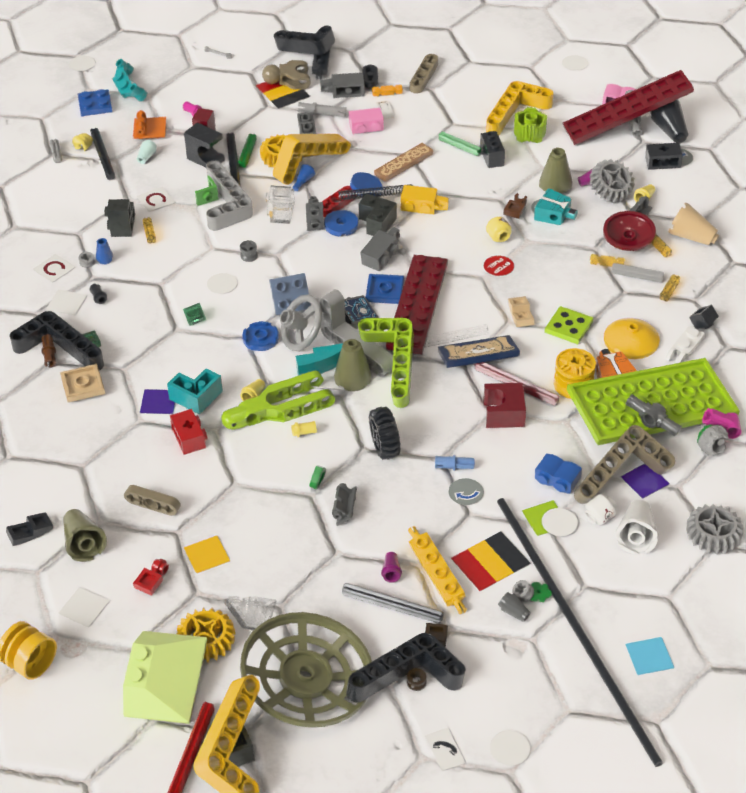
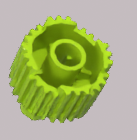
M527 107L524 111L515 113L514 134L516 140L519 142H542V137L546 135L547 115L537 111L536 107Z

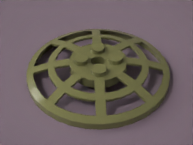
M293 612L266 620L249 635L241 653L240 672L241 678L247 676V674L260 677L261 684L270 697L265 702L258 696L256 697L255 703L262 710L285 723L315 728L338 724L350 718L366 702L364 700L354 705L344 700L346 698L349 676L357 671H351L347 659L339 651L344 644L349 642L353 646L363 666L369 664L372 660L360 638L340 622L315 613ZM298 623V635L282 638L275 643L266 634V632L278 626ZM307 624L325 627L337 633L340 637L333 644H330L323 639L307 636ZM258 639L268 648L261 658L259 668L247 665L249 652ZM298 643V650L287 655L280 649L285 645ZM307 643L326 649V651L321 655L315 651L307 650ZM272 654L281 661L279 671L266 669L267 662ZM333 656L341 664L343 672H332L328 661ZM306 671L311 676L304 677L300 674V672ZM267 678L278 679L284 689L275 694L269 686ZM344 680V687L339 696L329 690L331 681ZM290 695L301 698L303 708L291 705L284 700ZM320 696L331 701V703L317 708H313L312 699ZM279 704L290 711L302 713L305 715V720L286 716L274 710L273 707ZM336 706L348 711L343 715L327 720L315 721L314 714L327 712Z

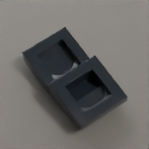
M46 512L26 516V522L6 526V534L12 546H16L53 529V524Z

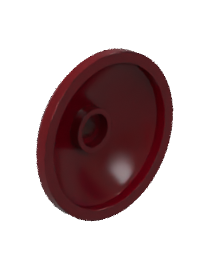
M621 211L607 218L603 226V235L606 241L615 248L624 251H637L646 248L653 242L656 235V227L653 221L642 213Z

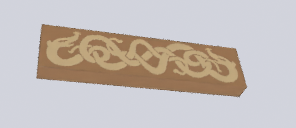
M420 143L375 169L374 175L387 182L433 155V149L424 143Z

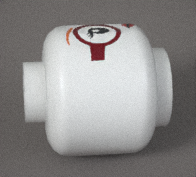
M599 494L586 504L585 515L591 523L603 525L615 516L616 511L614 507L616 503L610 496L606 497Z

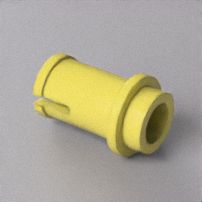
M315 421L300 424L295 422L294 425H291L292 435L297 436V438L300 435L317 433Z

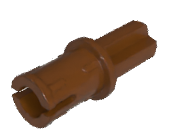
M43 335V348L41 352L44 355V366L52 368L56 366V348L54 347L51 335Z

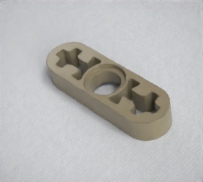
M129 485L124 493V498L129 503L170 516L176 515L181 507L179 500L173 496L136 485Z

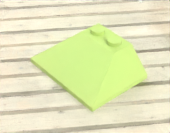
M142 631L132 645L123 684L124 717L190 724L208 640L207 637Z

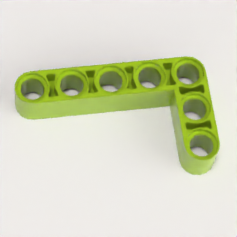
M407 318L362 319L358 323L360 338L364 342H394L391 396L393 404L397 408H404L410 401L414 339L412 322Z

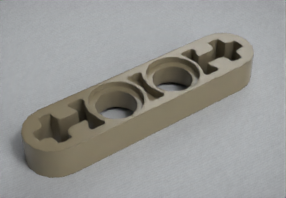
M427 54L409 83L410 92L418 94L424 90L438 66V56L436 54Z

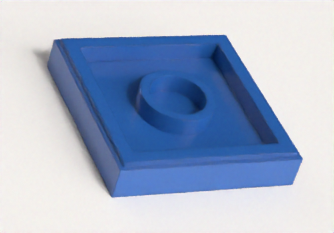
M369 274L365 298L368 302L398 304L404 286V276Z

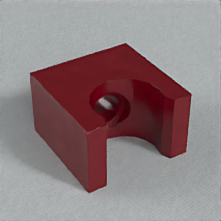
M523 382L484 384L483 403L487 406L486 428L525 427L526 405Z

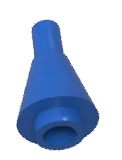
M301 165L297 181L292 187L294 191H298L304 183L315 176V170L311 165Z

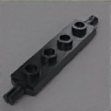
M331 48L322 55L314 54L312 74H316L315 78L317 80H321L323 74H328Z

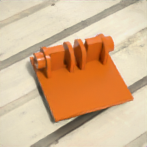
M143 110L137 112V118H134L133 139L165 137L166 117L147 118Z

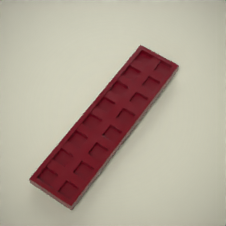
M678 70L569 119L562 124L572 143L576 145L681 97L687 96L695 92L694 87L684 72Z
M413 254L394 318H407L412 322L414 334L413 354L423 355L448 265V259ZM386 342V350L394 351V342Z

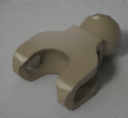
M291 60L285 64H279V67L273 64L267 65L262 71V78L268 84H276L279 81L280 85H286L295 90L308 89L311 85L310 77L307 74L308 64L303 60ZM299 80H306V82L300 83Z

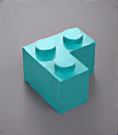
M207 368L195 379L179 372L167 383L169 400L187 409H192L193 412L199 415L223 392L221 375Z

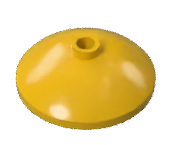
M623 318L616 320L604 332L606 347L612 353L623 352L627 359L646 358L652 355L659 347L660 336L658 331L651 324L641 319Z

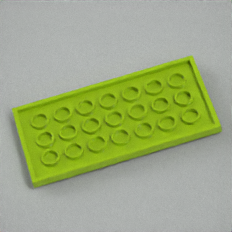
M706 358L567 385V392L597 445L617 442L623 433L633 425L640 426L649 435L666 431L656 426L648 428L642 423L639 413L625 405L631 394L645 403L648 402L651 405L659 403L664 406L668 418L681 425V428L703 424L702 418L708 408L715 409L724 414L736 413L739 416L740 413L737 405Z

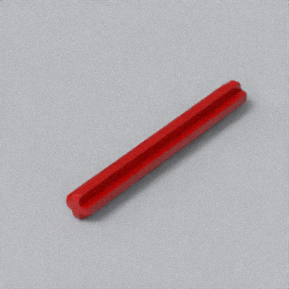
M203 703L167 793L183 792L215 710L212 703Z

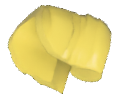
M86 133L76 135L72 139L75 149H81L83 146L84 151L93 142V138Z

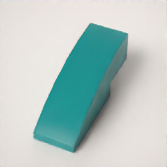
M343 343L313 348V353L295 356L297 374L302 375L315 370L322 374L336 368Z

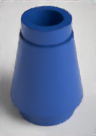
M99 238L96 246V260L100 264H109L112 261L113 253L107 239Z

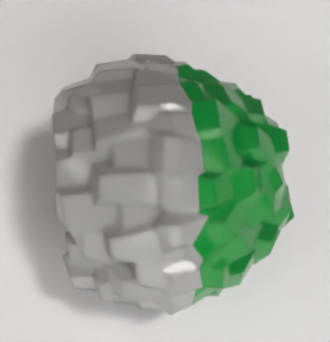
M718 424L706 425L699 432L697 439L701 451L708 455L722 454L726 449L723 438L729 439L728 432L723 426Z

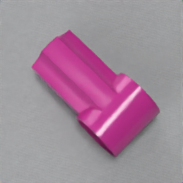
M710 408L704 412L703 424L723 426L728 432L729 439H734L741 435L740 420L736 413L724 414Z

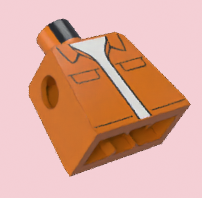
M603 349L599 353L600 356L596 358L595 371L597 379L637 371L623 352L611 353L609 349Z

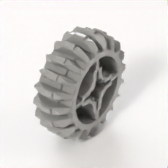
M612 158L608 161L605 159L597 163L589 177L591 179L590 184H592L591 189L596 190L595 195L599 194L600 199L606 198V202L611 200L612 203L627 199L635 184L633 182L635 178L631 177L633 172L628 171L629 167H624V163L620 164L618 160L614 162Z
M714 503L711 506L704 504L703 507L698 506L695 511H692L687 519L686 531L689 540H693V546L699 545V550L706 549L707 553L714 551L717 555L719 551L725 554L727 550L732 551L734 547L739 545L743 537V524L741 523V518L737 517L736 512H730V507L725 509L722 507V504L719 507L715 506Z

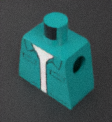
M548 188L535 206L534 220L562 225L566 218L575 220L578 210L571 208V198Z

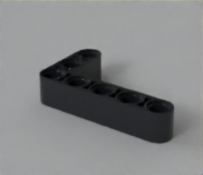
M45 311L13 330L9 335L12 349L17 354L29 351L42 342L43 335L50 334L53 342L82 365L97 364L99 370L104 367L101 349L52 311Z
M420 633L353 672L348 679L346 696L352 702H362L407 675L409 670L419 668L420 666H423L445 688L456 691L462 687L466 668L434 636L429 633Z

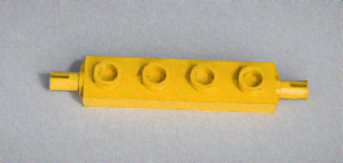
M412 526L413 530L410 527L408 532L413 539L408 541L409 545L446 606L454 605L459 614H463L462 610L465 613L467 608L462 602L466 597L465 592L427 532L420 534L415 526Z

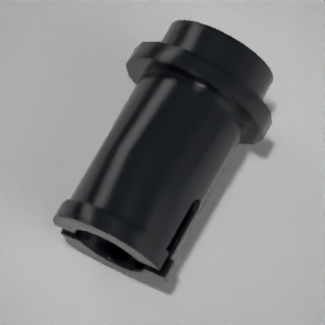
M92 284L89 291L93 295L94 302L104 304L107 301L106 292L102 291L99 284Z

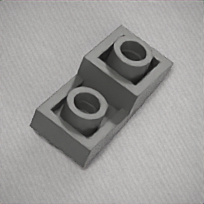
M313 112L297 113L299 133L316 134Z

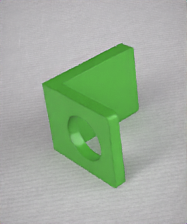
M207 176L208 187L195 191L197 206L219 200L217 185L210 176Z

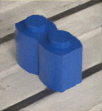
M549 453L545 454L535 468V479L540 484L553 486L557 491L568 494L572 492L582 477V468L570 461H564L560 457Z

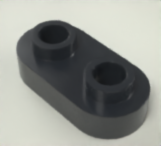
M365 65L362 68L364 86L372 89L378 85V68L375 65Z

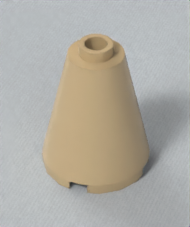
M685 202L684 206L686 208L681 207L672 222V225H674L673 230L669 228L668 233L705 245L715 244L719 237L717 234L718 230L690 204Z

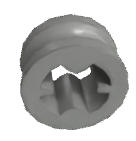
M83 252L78 257L80 266L84 268L95 264L94 254L91 252Z
M519 580L514 584L512 593L520 601L526 602L532 598L534 588L527 581Z

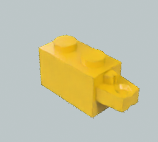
M404 185L401 194V211L434 214L435 210H448L449 198L438 196L437 188Z

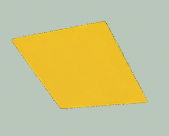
M217 535L184 547L196 573L230 561Z

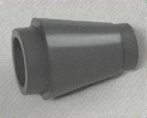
M507 592L498 603L501 611L522 622H525L531 614L514 593Z

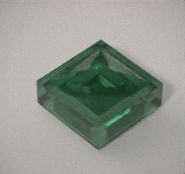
M200 302L183 309L189 326L206 320Z

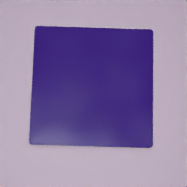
M144 389L140 413L173 414L175 402L169 400L168 390Z
M645 463L621 476L642 499L669 485L667 480L660 474L655 473Z

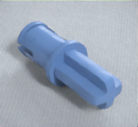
M453 455V457L435 456V468H448L455 471V468L474 469L475 467L474 458L456 457V455Z

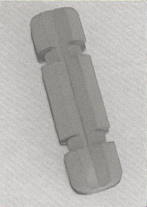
M51 139L49 142L53 161L61 163L62 155L58 139Z

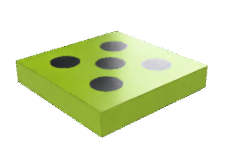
M560 306L546 325L544 333L579 344L593 323V317Z

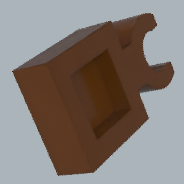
M515 194L514 200H509L505 206L503 215L520 219L526 207L527 196L519 199V194Z

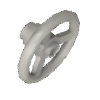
M312 295L299 296L280 315V322L282 324L281 337L285 346L292 351H302L310 346L321 328L322 307L318 299ZM304 302L312 304L303 313L295 311ZM315 313L312 330L304 340L303 330L308 325V318ZM288 328L295 331L296 344L291 342Z

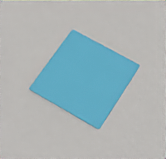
M662 637L625 644L637 675L674 668Z

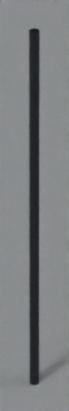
M504 498L498 499L497 504L545 584L548 585V589L551 590L552 596L655 767L661 766L663 764L662 759Z

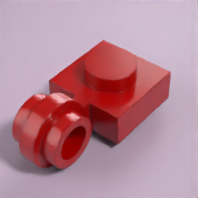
M162 558L155 559L151 570L144 567L133 582L134 588L152 596L163 581L162 575H165L169 569V564L166 560Z

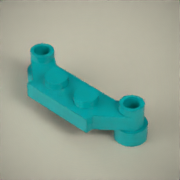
M123 59L117 60L116 73L112 79L121 96L124 98L135 97L138 101H143L147 97V91L133 83L129 76L132 74L134 67Z

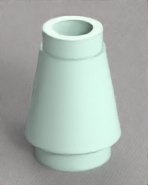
M145 140L142 142L136 158L139 163L145 164L156 152L157 146L153 141Z

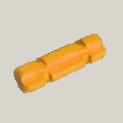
M402 85L372 88L373 96L403 93Z

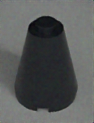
M678 99L650 112L652 121L675 143H682L687 139L688 130L681 103Z

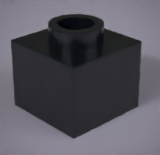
M711 304L696 310L689 319L695 329H708L714 325V321L719 316Z

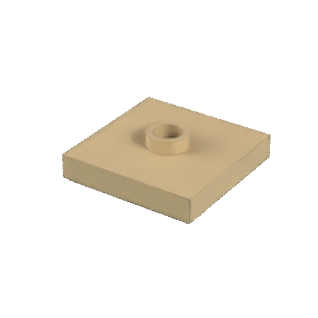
M97 364L60 372L67 402L105 394Z

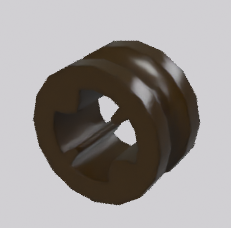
M420 668L409 670L407 673V686L409 689L421 691L425 688L427 683L425 671ZM415 677H419L420 680L418 679V682H414L413 678L415 680Z

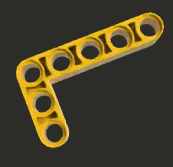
M520 81L511 82L487 117L486 132L497 131L499 136L519 104L544 110L551 109L554 92L549 88Z
M288 134L282 142L273 170V176L283 184L289 185L295 178L302 155L345 154L349 151L351 143L339 134Z
M247 675L232 681L194 762L196 774L220 793H259L258 783L229 760L260 690L259 680L254 675Z

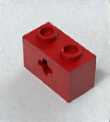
M192 409L170 415L171 428L183 455L206 448L205 440L208 439L207 433L204 428L201 429L200 418L198 415L195 416Z

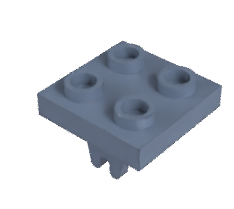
M305 273L269 279L275 315H281L284 310H287L293 300L299 296L309 295ZM304 302L295 311L306 310L311 306V303Z

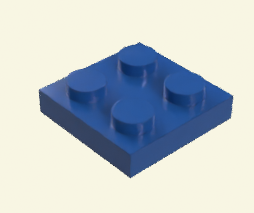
M109 89L77 93L81 117L112 112Z

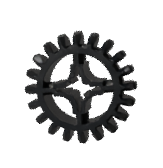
M387 406L377 407L369 412L368 417L372 442L378 456L382 460L393 459L400 454L401 450L397 424L393 413Z

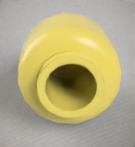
M494 217L488 222L486 231L493 241L504 242L510 237L512 228L505 218Z

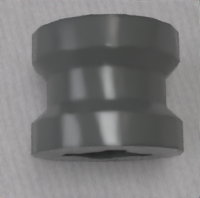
M252 240L243 241L239 246L241 259L245 262L255 261L258 257L256 251L257 244Z

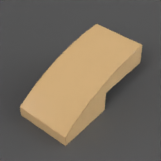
M526 296L508 298L510 312L516 327L534 325V317L530 312V304Z

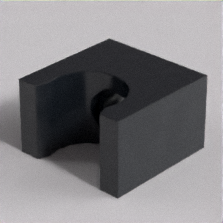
M200 123L194 124L184 132L188 160L205 168L206 164L210 161H219L220 163L225 161V155L213 148L216 143L223 139L222 133Z

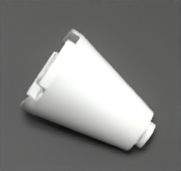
M635 500L630 504L616 529L615 536L618 545L626 552L638 554V552L643 551L645 553L650 552L658 541V533L650 505L644 500Z

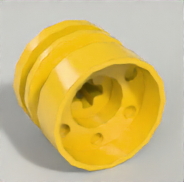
M578 348L566 349L558 354L555 362L553 385L559 395L571 399L567 392L568 384L594 380L596 361L592 354Z
M19 621L7 629L1 637L0 661L28 680H34L40 677L51 665L56 655L57 644L53 638L43 632H39L37 628L31 626L26 621Z

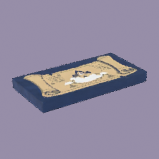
M510 335L438 346V353L447 368L520 356V350Z

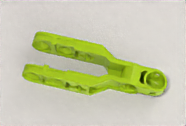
M315 370L268 385L260 396L245 400L239 406L225 410L221 416V421L226 428L231 430L255 425L267 420L284 423L332 406L335 402V397L331 390L323 389L278 405H271L291 398L293 395L305 391L309 392L311 389H314L312 386L319 387L324 379L320 372ZM301 383L297 388H293L296 384ZM329 396L327 400L322 401L325 397ZM312 402L309 406L304 407L307 403Z

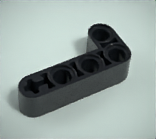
M329 25L321 27L316 33L280 30L273 35L277 49L287 52L322 55L335 43L333 30Z

